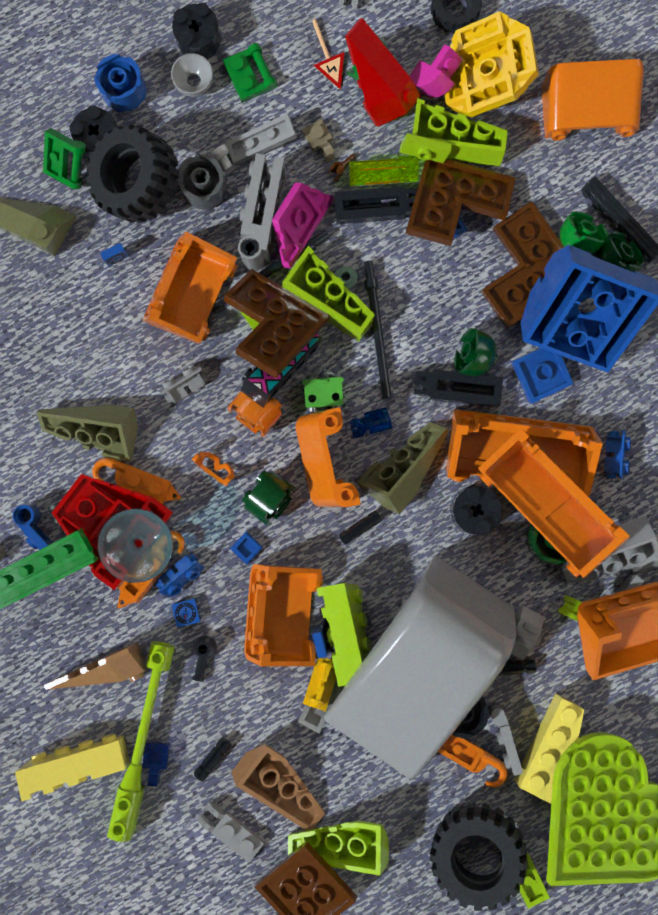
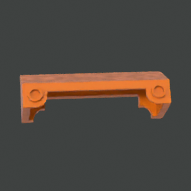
M460 409L453 410L446 466L447 478L463 482L465 479H469L470 475L481 476L482 473L478 468L521 428L587 496H590L603 444L592 426Z
M521 428L478 468L482 473L480 476L482 481L488 487L494 485L569 562L566 568L576 578L581 575L585 579L630 539V536L621 527L615 525V522Z

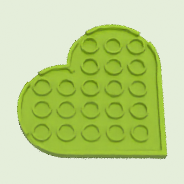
M595 732L578 738L561 755L553 776L547 883L550 886L643 883L658 879V783L648 781V771L642 755L637 752L630 742L622 737L608 732Z

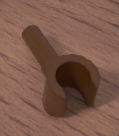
M351 154L341 163L334 162L327 174L330 172L337 173L334 181H338L344 173L346 166L356 156Z

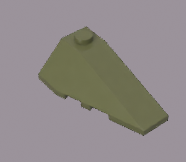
M0 198V229L55 257L76 216L53 205Z
M103 405L38 409L36 412L42 431L69 441L71 438L76 439L82 443V448L90 450L91 446L102 450V456L131 462L138 431L134 408Z
M429 422L408 438V445L399 450L394 448L389 452L391 455L389 459L382 464L378 461L372 464L356 483L383 507L400 515L415 497L449 432L448 429Z

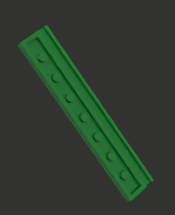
M82 528L1 569L0 609L96 562L98 557H95L92 551L94 549Z

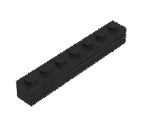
M596 176L581 189L583 196L589 198L592 206L602 212V217L611 222L613 229L626 235L624 240H627L629 243L633 241L636 244L645 262L649 263L658 256V244Z

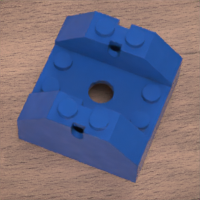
M567 245L553 253L544 268L545 277H539L530 291L521 320L523 342L609 373L657 307L658 281L640 272L629 271L593 257L589 252ZM591 298L594 300L596 308L593 311L582 312L578 309L579 304L584 299Z

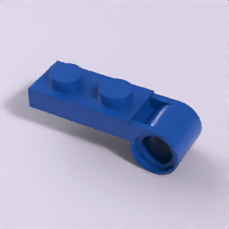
M20 505L13 511V520L26 535L27 543L34 549L38 548L39 550L52 544L53 542L37 526L41 519L39 508L33 505ZM26 510L31 512V518L28 522L24 519V512Z

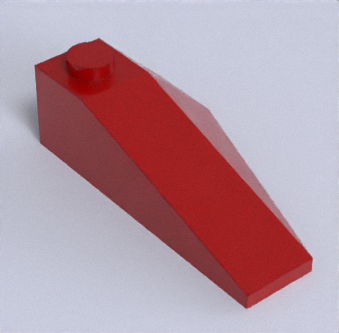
M360 18L345 35L352 64L357 69L359 77L357 80L358 86L363 91L365 99L363 101L364 109L373 123L379 127L407 114L417 102V98L420 99L421 94L411 77L366 21Z

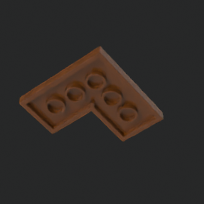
M447 158L444 163L425 160L405 234L451 246L461 209L505 221L516 178Z
M532 201L508 216L505 221L502 220L492 229L518 265L481 290V293L506 329L522 319L530 291L539 277H545L544 268L553 253L564 248Z
M253 269L224 296V302L259 322L257 327L236 347L235 354L274 378H277L329 319L327 313Z

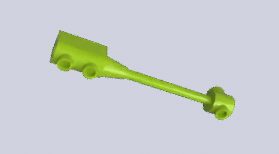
M152 641L146 667L152 669L140 726L132 760L121 783L118 785L107 837L114 841H130L135 833L145 786L141 785L142 756L162 671L170 670L175 646L169 643Z

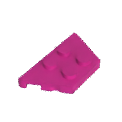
M295 182L272 219L282 265L290 269L334 200L332 195L324 194L320 190L310 188V186L303 183Z

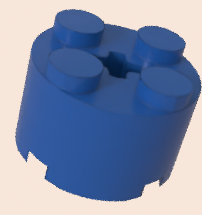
M120 54L109 55L99 62L94 80L105 103L120 113L137 108L146 98V83L137 63L132 58L122 57Z

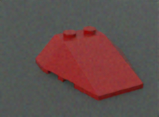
M84 474L78 477L52 511L53 516L66 535L82 528L94 549L92 551L95 557H98L96 562L89 565L90 570L95 577L113 590L126 579L144 554L154 544L174 513L153 497Z

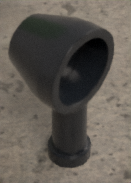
M201 636L193 644V652L198 657L195 674L192 678L194 681L204 682L207 659L212 658L217 651V643L210 636ZM204 644L207 646L208 650L206 653L200 651V645Z

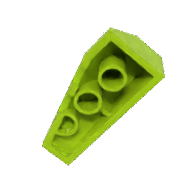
M358 820L290 833L288 835V856L308 841L320 856L334 868L381 876L389 863V837L382 824Z

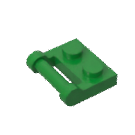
M253 43L248 49L223 59V64L241 103L278 86L276 78L272 77L261 54L262 49L259 43ZM254 58L264 79V82L258 84L248 60Z
M52 128L46 130L43 173L72 189H81L83 180L80 177L82 154L85 153L86 147L85 143L74 141ZM69 151L73 153L71 175L68 174Z

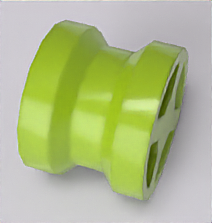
M564 595V604L562 607H559L557 612L578 622V606L582 602Z

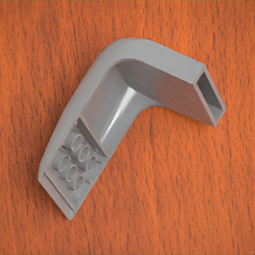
M434 555L421 573L411 595L325 713V721L407 778L414 779L457 729L492 685L508 661L516 640L514 607L437 555Z

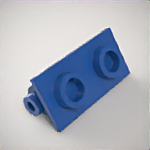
M624 430L622 431V436H619L618 431H609V435L606 436V452L615 453L614 457H605L604 473H606V478L616 479V474H619V478L624 480V474H629L630 462L626 460V451L631 449V437H627V433Z
M193 553L190 555L186 554L175 564V567L178 569L177 573L170 568L158 578V582L155 583L160 589L158 592L168 598L179 594L182 587L189 581L199 577L205 567L197 561L198 559Z

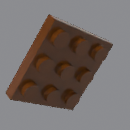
M308 841L258 880L255 885L256 890L279 915H340L352 906L358 897Z

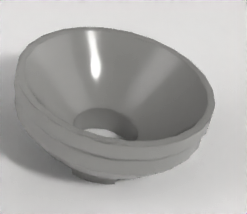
M190 53L182 55L174 62L171 69V78L174 86L180 93L195 97L204 94L210 88L213 81V70L205 57ZM190 76H199L201 79L200 83L197 86H190L187 82Z

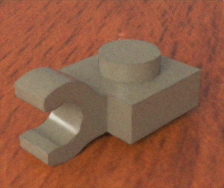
M322 119L302 129V134L313 152L320 149L327 162L335 158L333 154L335 151L330 144L333 142V137Z

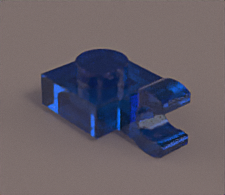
M386 407L365 412L364 418H355L349 421L351 429H353L351 430L353 438L363 436L367 430H369L370 434L393 428Z
M146 741L142 768H149L147 786L157 787L160 784V769L167 770L170 743Z

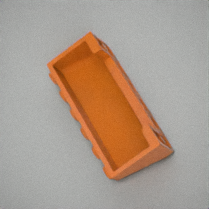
M658 581L588 600L578 606L577 618L585 668L593 681L658 662Z

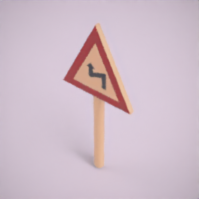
M313 19L314 28L326 60L313 66L341 90L345 52L330 57L317 20Z

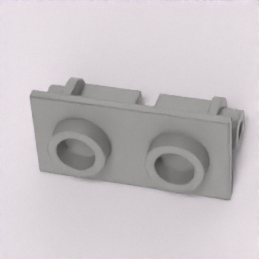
M193 364L182 371L183 375L178 378L170 377L162 383L163 387L160 388L161 394L167 392V395L164 396L169 404L172 402L175 404L188 395L184 389L185 386L188 385L190 390L194 392L206 385L205 382L209 379L204 372L199 373L202 371L200 364L196 367Z

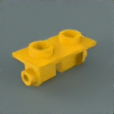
M317 657L303 701L304 705L326 712L336 680L333 660Z

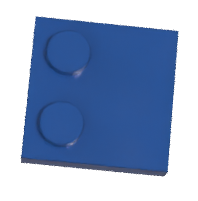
M538 348L511 361L530 404L574 384L562 356L545 349Z

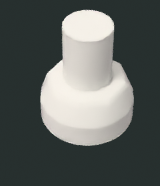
M225 144L217 147L210 153L211 157L220 161L225 171L233 166L227 157L228 148Z

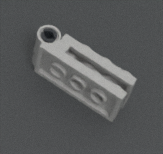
M256 153L255 161H251L249 166L251 181L245 187L244 198L247 199L246 207L242 206L240 212V221H243L240 232L242 239L238 243V251L244 267L248 271L253 269L256 272L260 271L265 263L270 264L275 239L272 219L281 206L287 177L284 158L275 157L273 165H269L268 168L266 155ZM267 179H270L269 188L266 187ZM265 202L262 225H259L262 205Z

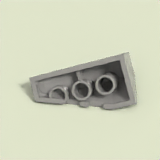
M646 516L619 526L630 536V539L585 579L581 575L576 578L566 568L569 562L563 564L561 569L567 583L595 580L602 573H608L611 577H617L620 575L619 571L632 569L633 574H639L658 568V541Z

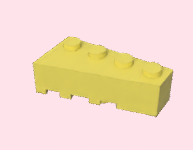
M555 693L521 764L523 772L520 775H516L514 779L521 789L550 804L552 802L553 776L556 765L568 746L579 738L584 709L578 704Z
M109 734L102 737V741L93 743L91 739L80 742L76 748L70 749L68 745L55 749L53 754L46 755L44 751L32 755L31 760L15 771L21 802L31 799V796L37 791L43 790V795L54 792L55 789L62 787L63 783L66 782L71 787L86 781L89 775H91V779H96L125 770L130 760L124 735L116 737V734Z

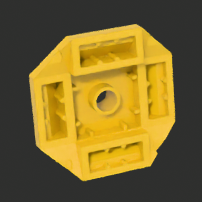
M499 11L456 30L450 47L463 61L451 77L455 84L445 93L446 105L452 111L473 117L494 108L498 109L500 106L515 101L523 95L529 85L539 75L530 28Z

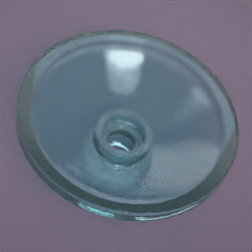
M128 509L117 513L103 526L98 539V552L104 567L113 576L126 582H144L156 577L168 565L173 551V539L166 523L156 514L143 509ZM136 539H140L142 541V547H137L135 545Z

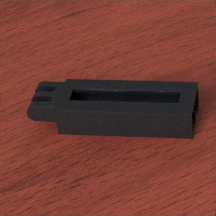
M392 187L334 192L336 225L405 219V215L411 214V206H413L415 198L411 197L416 196L417 189ZM396 199V203L387 202V207H381L380 200Z
M434 369L432 372L416 371V377H423L425 381L415 380V386L424 387V390L415 389L414 395L427 396L431 401L495 408L501 406L503 377L489 375L473 377L458 372ZM439 380L454 381L453 391H447L448 384H439Z

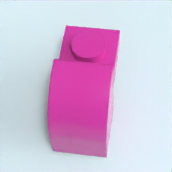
M444 44L431 65L419 60L410 77L419 93L429 98H437L453 87L455 83L451 80V77L463 60L451 47Z

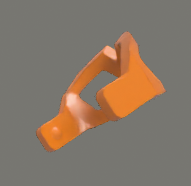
M201 451L192 458V461L224 486L228 487L235 477L231 466L227 463L220 465V458L215 454ZM208 457L214 460L215 471L226 469L229 475L224 480L202 464L204 458Z

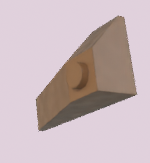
M136 642L59 677L44 686L48 690L122 682L129 678L133 682L144 677L143 672L148 667H146V660L139 643Z
M267 744L246 752L231 771L236 787L305 830L314 829L325 814L285 756Z

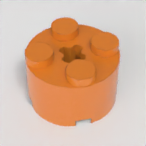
M242 391L238 393L227 407L230 413L234 410L238 414L235 418L252 432L257 433L261 431L262 437L266 436L282 415L280 410L282 405L275 398H272L263 408Z

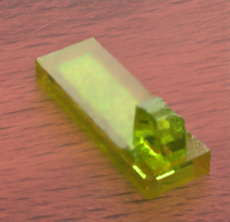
M399 155L395 159L349 162L350 186L418 182V157Z

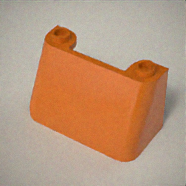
M640 59L559 63L552 66L541 85L545 138L559 141L565 139L572 130L615 127V132L620 134L621 137L634 135L640 126L644 74L643 61Z
M184 232L178 238L145 312L143 322L197 344L205 341L210 332V329L207 328V319L223 282L228 277L232 278L236 272L237 265H235L237 257L188 232Z
M340 407L300 416L295 424L310 498L319 507H351L361 504L357 488L349 482H344L342 478L335 480L326 436L337 433L343 425Z
M253 564L250 571L244 653L248 661L259 666H315L317 652L314 642L308 638L312 592H317L316 588L323 585L322 569Z

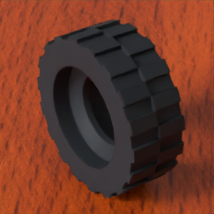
M432 0V19L439 28L454 34L456 30L477 21L481 11L482 0H465L467 2V10L459 16L447 12L445 8L446 0Z

